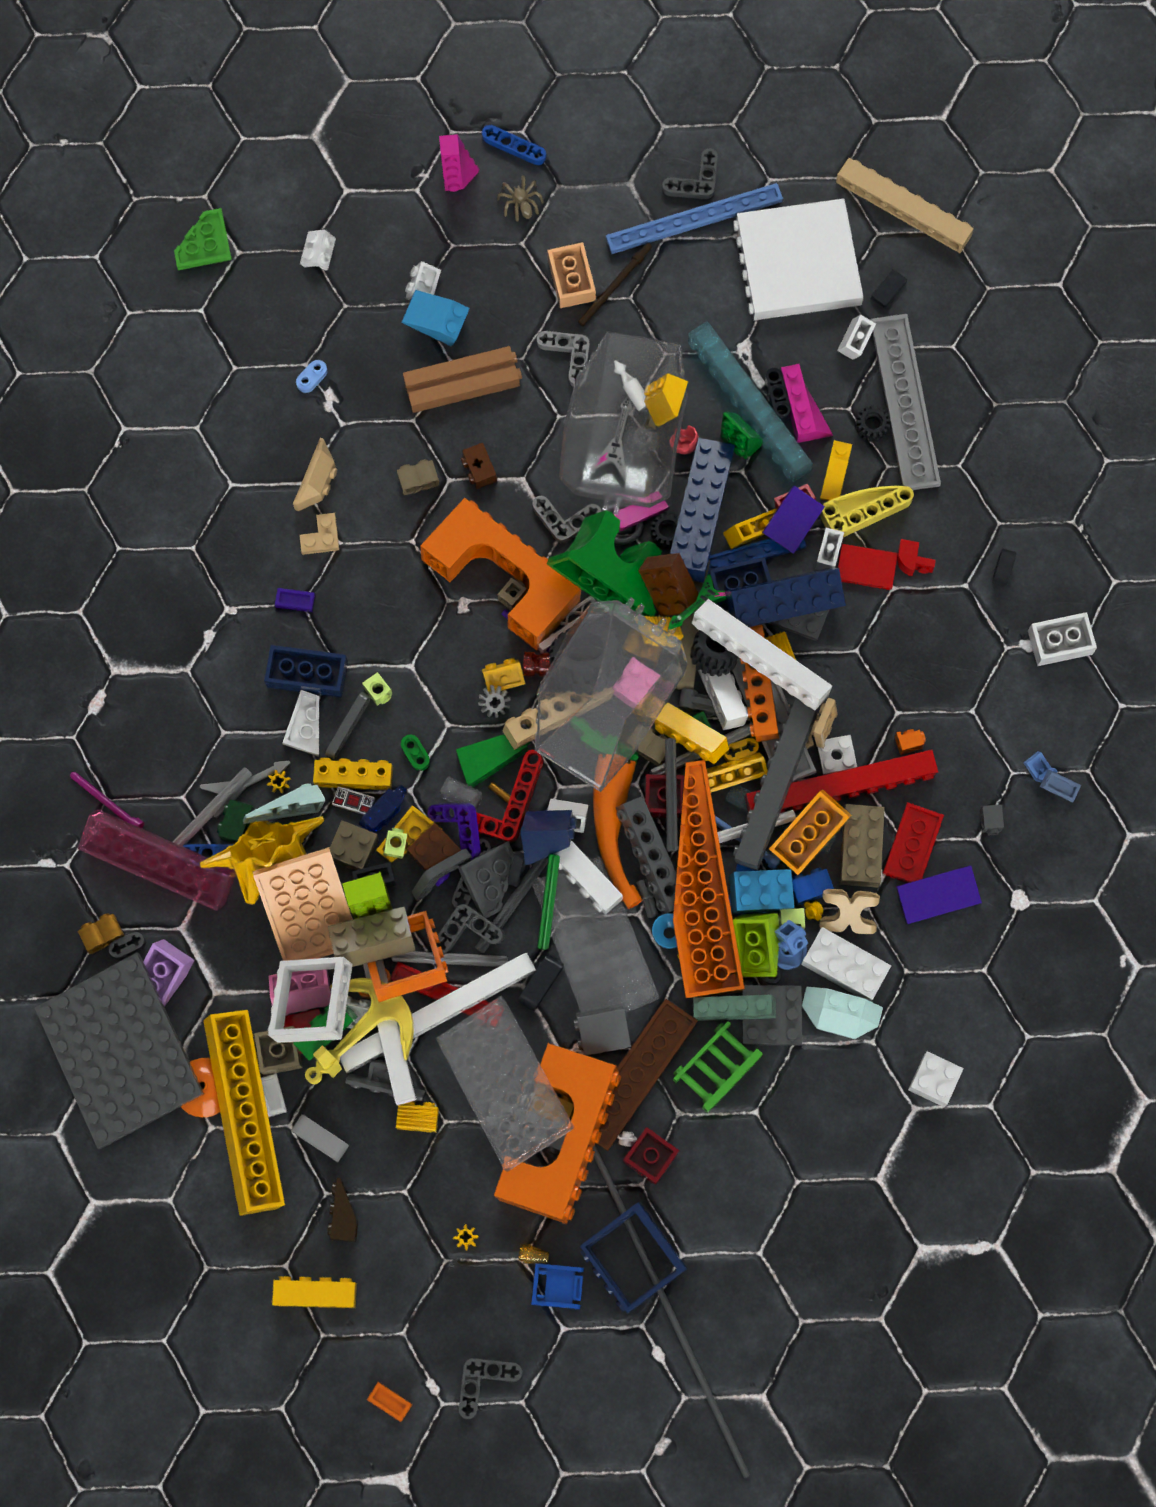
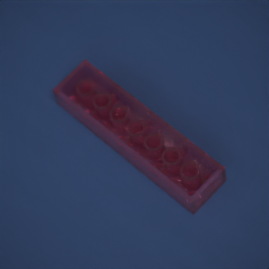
M99 809L89 814L78 846V850L215 911L225 906L236 876V871L229 867L201 868L200 862L208 859L207 857Z

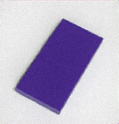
M971 865L896 886L906 924L982 903Z

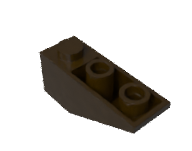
M337 1178L336 1183L333 1182L332 1195H335L334 1203L330 1204V1215H333L332 1223L328 1224L327 1235H330V1239L335 1241L356 1242L358 1220L344 1184L340 1178Z

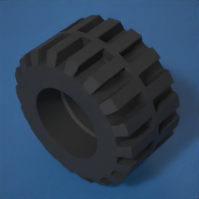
M699 630L696 633L690 651L691 662L693 665H696V669H701L703 674L709 673L710 676L717 675L719 677L722 674H729V671H732L736 666L738 656L728 651L717 641L712 640L703 631ZM709 648L718 649V650H720L722 653L714 652V651L710 650Z

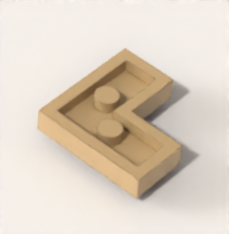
M335 513L316 515L318 533L300 535L302 555L339 550Z

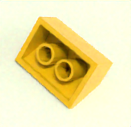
M667 373L646 386L644 402L656 426L659 427L678 416L688 381Z

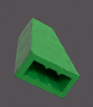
M505 734L456 749L468 790L528 751L527 745L530 742L514 750Z

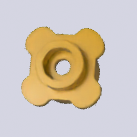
M809 901L805 902L806 917L809 920H821V915L823 914L822 905L817 901L812 903Z

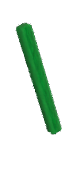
M549 854L537 946L538 949L542 950L549 949L560 862V856L557 854Z

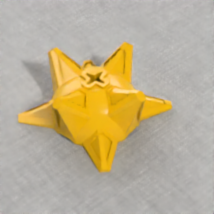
M321 816L284 825L279 822L270 823L268 821L250 823L245 834L239 837L238 842L233 846L229 845L225 850L200 862L201 868L229 867L230 869H235L245 902L247 904H255L260 893L253 876V871L306 855L302 842L312 830L324 822V818Z

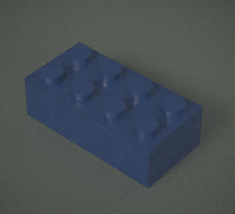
M271 645L264 682L267 688L296 692L303 690L312 694L342 697L348 660L344 654Z

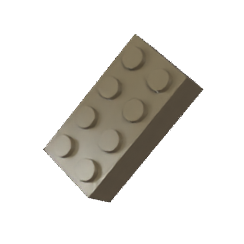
M845 805L844 809L852 816L843 825L840 885L879 887L881 883L885 807Z
M405 907L328 926L334 957L346 958L352 963V967L416 951Z

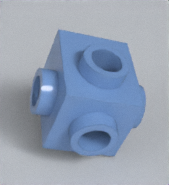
M791 920L785 922L775 931L779 940V947L784 952H790L793 956L808 944L804 929L801 926H797Z

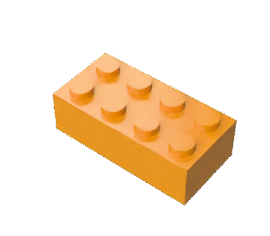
M821 790L769 850L799 875L852 815L829 794Z

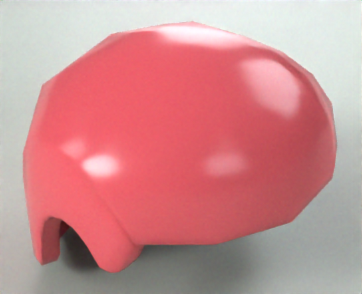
M690 425L685 430L678 429L671 442L674 451L684 455L694 452L699 438L698 433Z

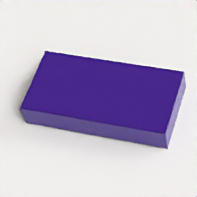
M278 588L275 608L313 612L315 593Z

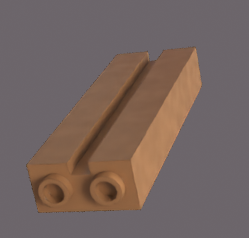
M508 346L404 372L403 377L412 412L416 413L519 387V380L522 379L520 368L516 369L514 364L517 363L516 353L511 352V348Z

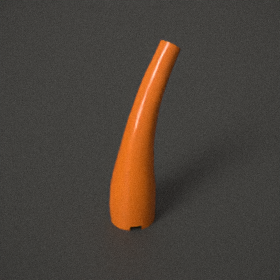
M600 753L595 768L593 785L596 837L603 863L612 884L623 895L622 901L626 907L631 909L641 903L643 899L635 885L629 884L621 864L618 836L622 822L617 817L616 807L627 802L636 762L631 760L629 764L625 762V757L607 753L604 758L603 754Z

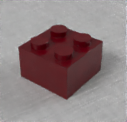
M646 774L645 803L652 818H666V775ZM676 775L677 818H681L685 775Z
M646 1127L623 1159V1163L656 1186L678 1155L679 1150Z

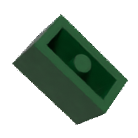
M230 799L229 804H226L223 810V815H225L223 822H220L217 828L219 838L234 844L238 842L239 837L245 834L250 823L243 824V819L246 814L255 810L253 806Z

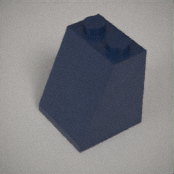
M572 810L526 811L521 828L525 865H530L548 857L549 854L557 853L570 846L571 839H574V829L577 828L576 817H573Z

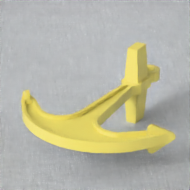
M350 979L349 992H364L368 994L371 998V1006L333 1050H327L322 1045L313 1054L316 1059V1067L307 1069L305 1072L306 1080L310 1084H317L321 1081L322 1074L325 1073L334 1078L342 1070L339 1064L340 1056L384 1020H393L399 1024L404 1060H407L413 1041L414 1022L411 1010L402 995L378 1002L372 979ZM313 1073H316V1076L314 1078H311V1075Z

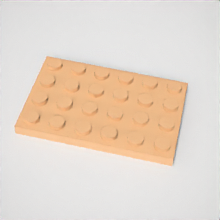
M328 847L272 865L268 868L265 867L253 871V876L283 961L317 959L334 954L328 926L353 919L330 848Z

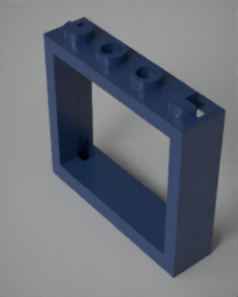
M639 1202L580 1245L583 1258L587 1262L591 1261L594 1265L592 1270L598 1278L602 1277L606 1282L604 1285L605 1289L610 1295L614 1293L618 1299L616 1304L623 1312L626 1310L627 1313L632 1312L688 1269ZM637 1214L676 1270L634 1302L630 1303L591 1247L633 1215Z

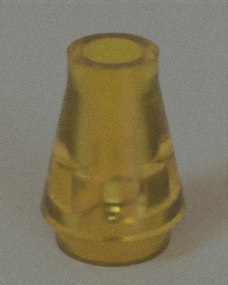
M530 1244L521 1245L518 1260L523 1261V1264H547L549 1252Z

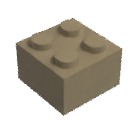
M341 820L330 846L334 863L354 871L367 868L379 841L378 834Z
M290 1026L283 1029H295V1027ZM268 1031L254 1033L260 1073L264 1076L303 1068L300 1050L293 1044L294 1042L277 1043L268 1036Z

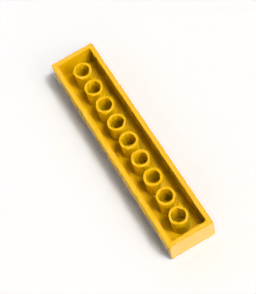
M248 1010L211 1014L203 1021L239 1216L279 1209L285 1205Z

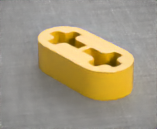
M753 738L734 742L728 745L729 749H732L733 752L738 750L740 752L735 753V757L727 755L729 753L728 749L723 757L727 762L756 754L759 744ZM747 743H750L751 746H755L753 747V751L751 752L749 749H742L747 747Z

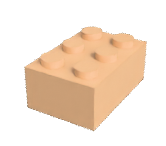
M583 242L547 250L548 262L560 308L596 301V290Z

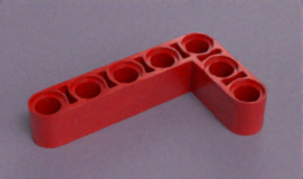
M529 750L524 755L503 820L476 812L479 833L508 842H514L518 839L544 762L542 755L538 751ZM537 755V763L530 764V757ZM532 774L530 782L523 781L524 775ZM526 792L525 799L518 801V793ZM514 810L520 811L517 819L511 818V813ZM490 822H494L495 829L491 832L487 831V825ZM508 828H513L514 833L511 837H505V831Z

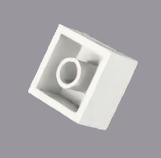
M927 1051L908 1090L945 1107L964 1068Z

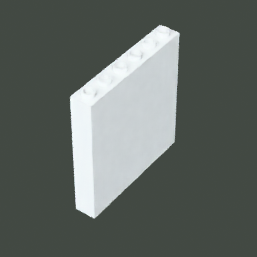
M845 199L737 213L733 225L734 231H738L739 237H736L737 247L741 248L739 259L740 264H744L745 269L742 270L743 281H747L745 292L746 297H750L748 309L749 314H753L754 320L862 305L863 293Z

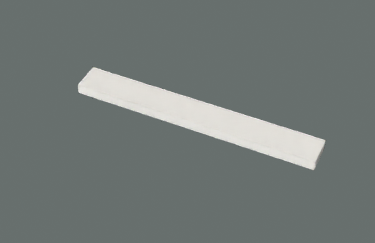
M383 959L377 960L376 964L382 982L388 983ZM363 964L366 978L371 979L368 964ZM384 1020L377 1026L395 1103L398 1106L416 1100L408 1063L407 1060H404L399 1025L396 1021Z

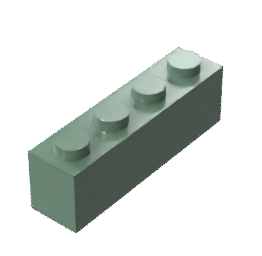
M773 995L695 997L694 1018L698 1021L776 1018V998Z

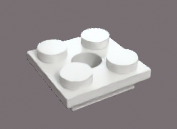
M851 735L826 739L824 749L817 747L823 775L857 767ZM838 751L841 753L842 758L835 760L832 758L831 753Z

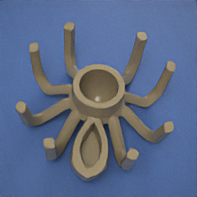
M524 175L522 176L521 188L519 186L517 189L514 187V191L507 183L503 182L502 189L506 187L512 196L506 193H499L497 199L500 200L501 196L513 199L505 204V217H507V208L511 203L515 204L516 221H519L518 207H520L524 218H531L532 208L528 202L533 204L536 214H539L535 201L528 199V197L537 195L541 203H544L540 193L534 191L528 194L533 186L537 187L536 181H532L526 191Z

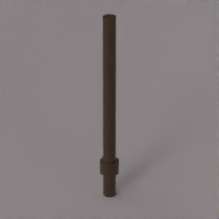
M646 243L639 252H636L631 257L632 260L581 317L578 321L581 326H584L636 265L642 263L644 256L652 248L649 243Z

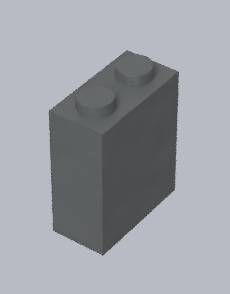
M623 1004L576 1013L577 1019L573 1020L575 1031L580 1032V1038L577 1039L579 1051L583 1050L584 1055L631 1047Z

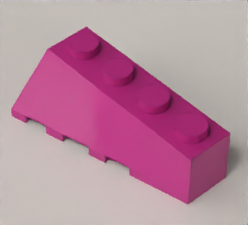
M458 134L439 136L445 191L455 192L464 189L479 172V167L475 165V161L470 157L468 150H465Z
M800 364L781 367L791 407L790 419L796 442L801 443L833 436L805 385Z

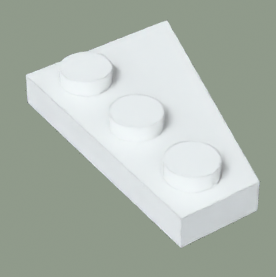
M301 690L282 744L319 757V696Z

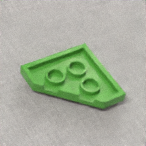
M221 208L204 211L196 225L192 226L186 234L181 245H178L174 250L178 270L232 260Z

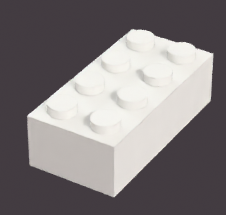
M823 927L801 964L854 995L869 1001L873 1000L891 967L888 963Z

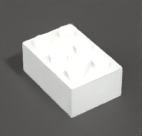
M1087 612L1033 623L1028 629L1037 666L1093 655L1097 648Z

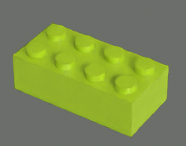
M381 872L342 883L347 903L354 919L393 910Z

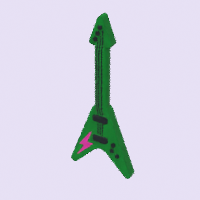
M710 574L707 575L696 602L678 616L674 615L668 629L682 626L683 621L698 610L708 599L714 603L726 600L725 591H718L713 588Z

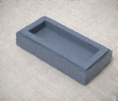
M1047 770L1040 787L1070 802H1074L1081 785L1051 770Z

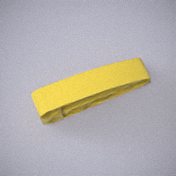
M882 486L855 491L824 503L823 506L825 507L820 513V518L826 528L844 532V538L909 507L914 492L908 486ZM900 495H906L909 499L903 500ZM884 503H890L892 507H885ZM831 510L834 514L827 515L825 511ZM872 510L875 512V515H869L867 511ZM856 518L859 520V522L853 523L850 521V519Z

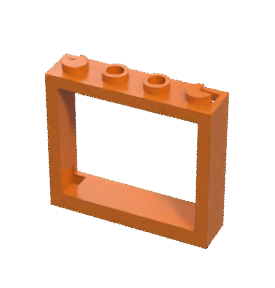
M426 911L407 916L411 933L426 929L437 968L382 985L376 961L367 963L378 1002L447 981L445 973L449 971L446 961L441 962V958H444L441 946L437 947L436 945L440 941L437 931L432 932V929L435 928L433 918H428Z

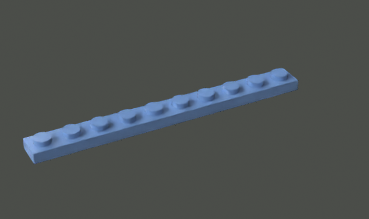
M775 183L606 235V241L611 254L732 218L737 216V213L755 211L783 202V197L778 184Z

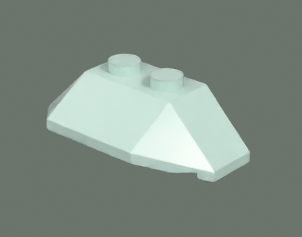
M806 987L802 1002L803 1009L816 1029L856 1039L877 1028L883 1007L867 999L828 988Z

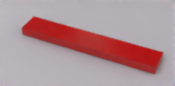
M398 961L390 980L397 981L423 972ZM443 982L417 990L416 992L437 1001L459 988ZM484 1000L462 1013L497 1028L505 1009Z

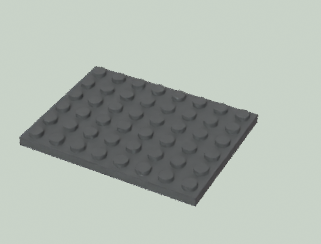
M139 953L129 956L35 1007L36 1013L98 1149L108 1146L204 1094Z

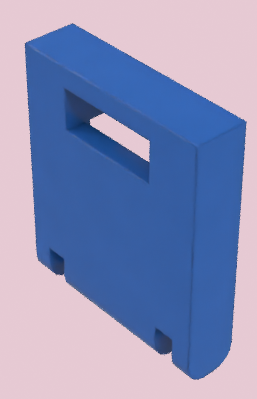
M535 1263L532 1305L580 1309V1305L572 1303L573 1301H581L583 1276H576L575 1272L582 1273L584 1268ZM539 1275H547L545 1295L537 1294Z

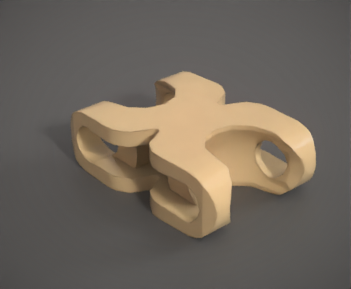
M826 889L823 891L822 897L824 901L837 905L839 910L834 916H824L821 918L820 928L823 927L832 932H842L850 925L852 931L857 934H874L877 931V925L873 920L865 919L860 915L866 907H876L879 904L880 896L877 893L857 891L853 894L852 898H849L847 892L842 889Z

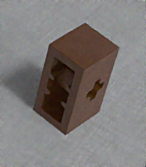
M483 442L462 450L463 457L460 458L464 468H468V479L471 484H475L476 489L497 482V474Z

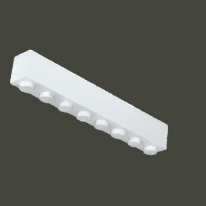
M708 599L695 612L691 624L698 630L703 631L712 640L720 643L728 651L741 658L742 661L748 663L759 673L764 674L775 684L788 691L790 695L801 700L806 706L816 710L828 698L832 688L831 684Z

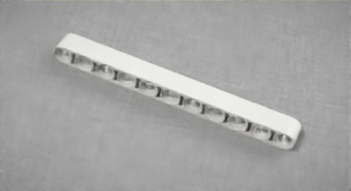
M524 953L414 1012L412 1014L414 1022L413 1039L535 973L536 969L528 954ZM379 1032L353 1045L340 1056V1062L346 1073L353 1072L371 1062L372 1059L375 1060L384 1055Z

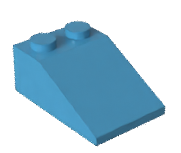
M415 290L401 323L452 346L457 340L470 308L454 300Z

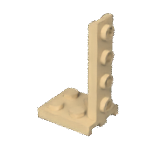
M828 698L826 703H822L819 711L821 716L817 715L810 733L815 737L816 746L823 749L826 738L832 730L833 721L838 715L836 701Z

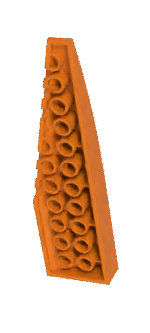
M705 760L687 762L685 764L673 925L686 998L740 993L744 990Z

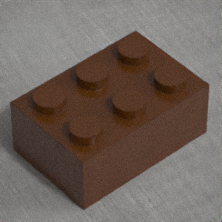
M680 553L646 558L638 571L660 616L680 614L696 602L699 593Z

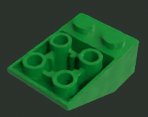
M723 413L721 439L725 443L734 444V452L739 457L747 460L762 446L763 438L738 414Z

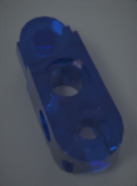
M402 785L396 788L394 792L389 788L365 813L359 825L363 829L374 833L380 831L400 811V806L404 801L403 798L408 790Z

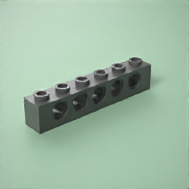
M641 796L616 807L617 817L623 823L625 835L630 840L633 846V853L640 862L641 872L646 876L648 888L653 893L656 899V906L663 915L674 910L677 874L645 800ZM633 816L636 817L638 824L634 823ZM641 834L645 837V842L641 840ZM649 852L653 855V860L649 858ZM657 870L661 873V878L657 876ZM664 888L668 890L669 896L665 894Z

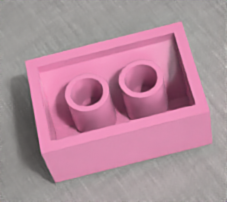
M328 970L292 972L286 1015L299 1011L304 1012L313 1008L326 1007L330 1004L331 988ZM277 974L268 976L272 1006L274 1003V989L277 984Z

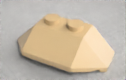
M320 438L294 499L293 506L296 511L323 501L324 496H327L330 491L329 484L331 479H334L337 474L335 462L323 438Z

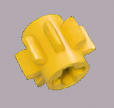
M275 770V775H268L271 782L267 785L274 787L272 792L275 793L279 789L283 794L285 787L290 788L287 785V781H290L291 778L284 777L286 775L285 771L279 774ZM278 777L284 780L283 782H281L280 787L279 785L275 784Z
M465 1224L463 1230L456 1229L459 1234L453 1237V1239L460 1241L457 1245L458 1248L464 1245L466 1251H468L469 1245L476 1246L473 1241L479 1238V1236L473 1235L474 1227L468 1230ZM465 1232L472 1236L471 1239H468L467 1243L461 1239Z

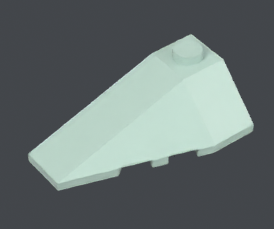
M303 784L300 788L246 814L243 824L318 813L325 802V797L318 785Z

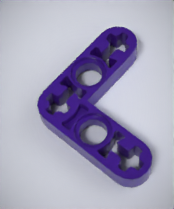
M439 803L428 808V817L433 822H458L461 850H468L472 856L470 860L480 855L477 814L472 804ZM450 808L454 811V817L450 816ZM467 827H469L471 830L470 837L466 833Z

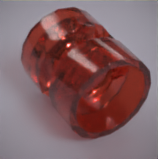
M524 652L523 676H535V674H538L540 677H550L549 652H540L539 655H536L535 652Z

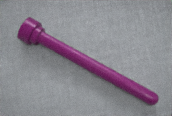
M72 772L70 774V777L125 821L128 830L133 834L141 831L145 824L141 819L128 815L78 773Z

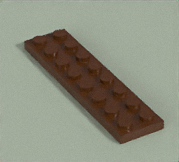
M666 998L617 1067L621 1080L618 1087H614L612 1093L615 1094L611 1106H607L606 1113H608L605 1125L602 1124L599 1129L601 1138L597 1144L607 1152L698 1023V1020Z

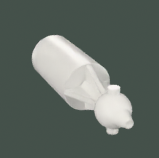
M615 360L614 372L621 374L624 391L638 412L647 408L644 402L646 397L644 395L645 390L637 378H633L625 372L626 365Z

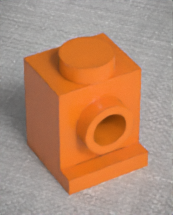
M914 729L904 731L903 735H901L900 731L896 732L894 737L900 755L923 748L924 742H926L924 732L920 730L914 731Z

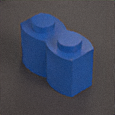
M816 868L810 871V875L803 876V874L792 877L793 896L797 906L807 901L810 902L823 898L824 890L834 889L827 869Z

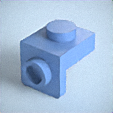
M1039 751L1024 762V765L1037 782L1042 783L1047 770L1055 773L1058 772L1056 768H1052L1043 754Z

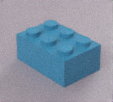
M791 869L738 871L729 875L732 914L780 912L781 909H794Z

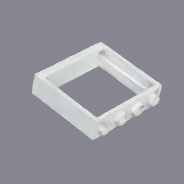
M344 957L280 961L279 969L277 970V984L274 989V1003L271 1008L272 1015L268 1027V1036L277 1043L342 1039L352 963ZM335 969L326 1027L283 1029L292 972Z

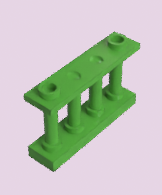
M729 1021L725 1025L721 1023L714 1030L716 1034L685 1067L681 1065L673 1073L675 1075L673 1079L675 1083L682 1079L703 1099L704 1105L702 1109L706 1113H709L763 1055L758 1049L753 1052L742 1045L727 1030L731 1025ZM721 1036L744 1056L745 1062L741 1066L735 1065L714 1045ZM707 1050L730 1070L731 1076L727 1081L721 1079L700 1059ZM694 1064L717 1085L716 1088L718 1090L713 1095L711 1093L708 1094L686 1073Z

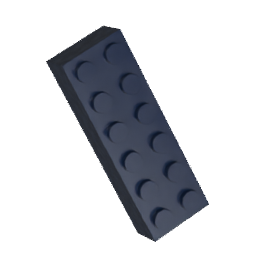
M839 568L823 569L725 591L729 614L748 627L846 606Z

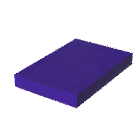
M793 485L762 533L794 554L825 506Z

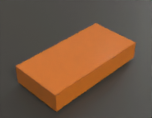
M379 1382L367 1398L369 1402L400 1422L403 1421L413 1405Z

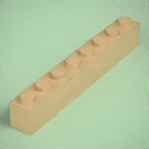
M848 158L837 175V184L958 253H961L972 236L974 228L967 222H962L951 213L940 210L937 205L926 202L921 196L910 193L905 187L896 185L891 179L882 177L875 170L866 168L857 160Z

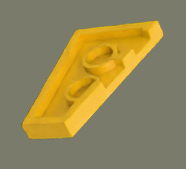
M412 805L394 828L404 830L403 833L407 834L406 848L434 822ZM385 838L376 852L392 863L398 858L383 855ZM398 838L390 840V844L395 848L401 845Z

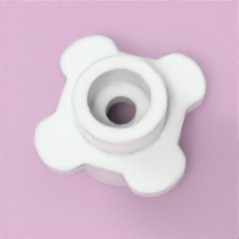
M623 1131L617 1137L619 1139L618 1144L633 1147L637 1141V1137L631 1132Z

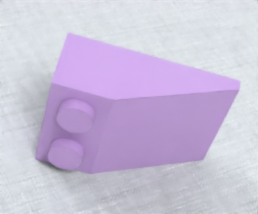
M163 939L152 944L143 962L165 1007L187 976L195 960Z

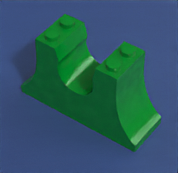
M607 510L585 517L572 545L564 553L550 557L547 565L630 624L641 622L646 615L647 617L654 616L656 610L653 600L638 570L647 557L659 556L662 550L656 547V544L646 541L626 548L619 558L615 551L614 540L619 532L620 519Z

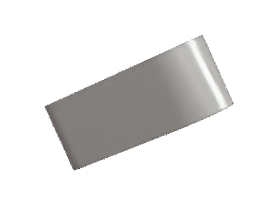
M301 1114L291 1129V1132L336 1162H339L349 1147L347 1143L303 1114Z

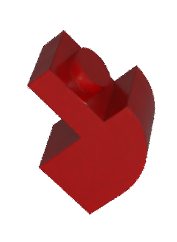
M901 539L897 555L899 568L909 576H913L915 570L923 574L932 573L936 560L917 556L920 542Z

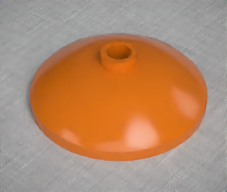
M195 1059L190 1064L199 1083H205V1088L202 1089L204 1094L184 1104L181 1108L195 1117H211L220 1113L211 1059Z

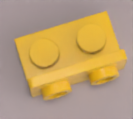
M510 658L504 660L503 664L496 665V663L485 665L482 673L488 692L491 691L490 685L494 686L495 691L498 686H501L502 691L525 684L519 660Z

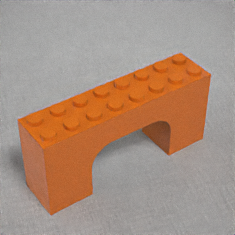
M464 498L420 546L421 560L449 582L470 561L477 558H486L493 561L513 578L523 582L528 592L509 612L508 629L536 651L539 649L538 644L546 640L558 628L561 622L566 619L573 608L580 603L581 588L549 567L546 557H540L533 547L522 543L519 536L508 532L502 523L498 524L488 512L481 511L472 500L468 501Z
M550 1043L547 1044L535 1082L540 1088L549 1089L572 1099L574 1113L559 1156L552 1164L545 1167H535L507 1157L494 1196L499 1201L567 1224L568 1220H572L575 1212L573 1208L574 1202L579 1200L582 1191L579 1189L581 1182H585L588 1175V1170H586L588 1162L591 1163L594 1158L595 1143L598 1144L601 1138L599 1129L602 1124L605 1125L608 1113H606L607 1106L612 1105L615 1094H612L614 1087H618L621 1080V1075H619L620 1072L616 1065Z

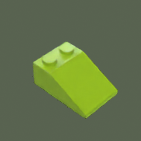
M741 914L734 918L733 925L742 977H776L779 940L775 931L779 928L778 914Z

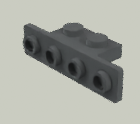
M372 1059L368 1077L349 1074L346 1078L345 1083L350 1084L353 1088L363 1087L374 1093L385 1092L394 1097L386 1062ZM414 1088L416 1096L414 1102L422 1101L426 1091Z

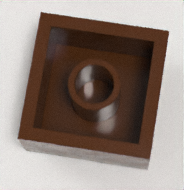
M434 822L405 848V851L426 872L429 868L456 854L461 849Z

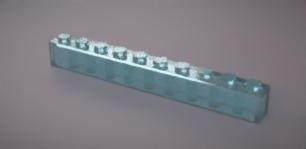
M706 321L690 331L688 340L690 347L693 350L696 349L700 361L703 364H707L711 376L717 378L721 389L729 394L731 403L735 407L738 406L742 418L745 421L748 420L751 428L763 438V446L771 451L773 460L782 466L784 475L795 482L812 471L813 463L709 322Z

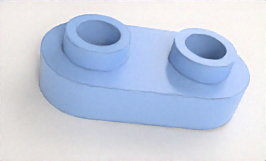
M321 360L312 361L297 377V388L303 393L311 392L327 375L326 364ZM315 367H321L319 370H315Z

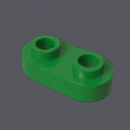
M415 735L404 736L401 740V748L412 767L418 771L427 769L430 759L420 740ZM409 743L414 744L413 748H408L407 746ZM423 759L424 762L422 764H418L417 760Z

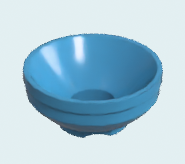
M673 913L663 914L653 923V938L663 948H677L675 936L673 938H666L664 936L666 928L674 929Z

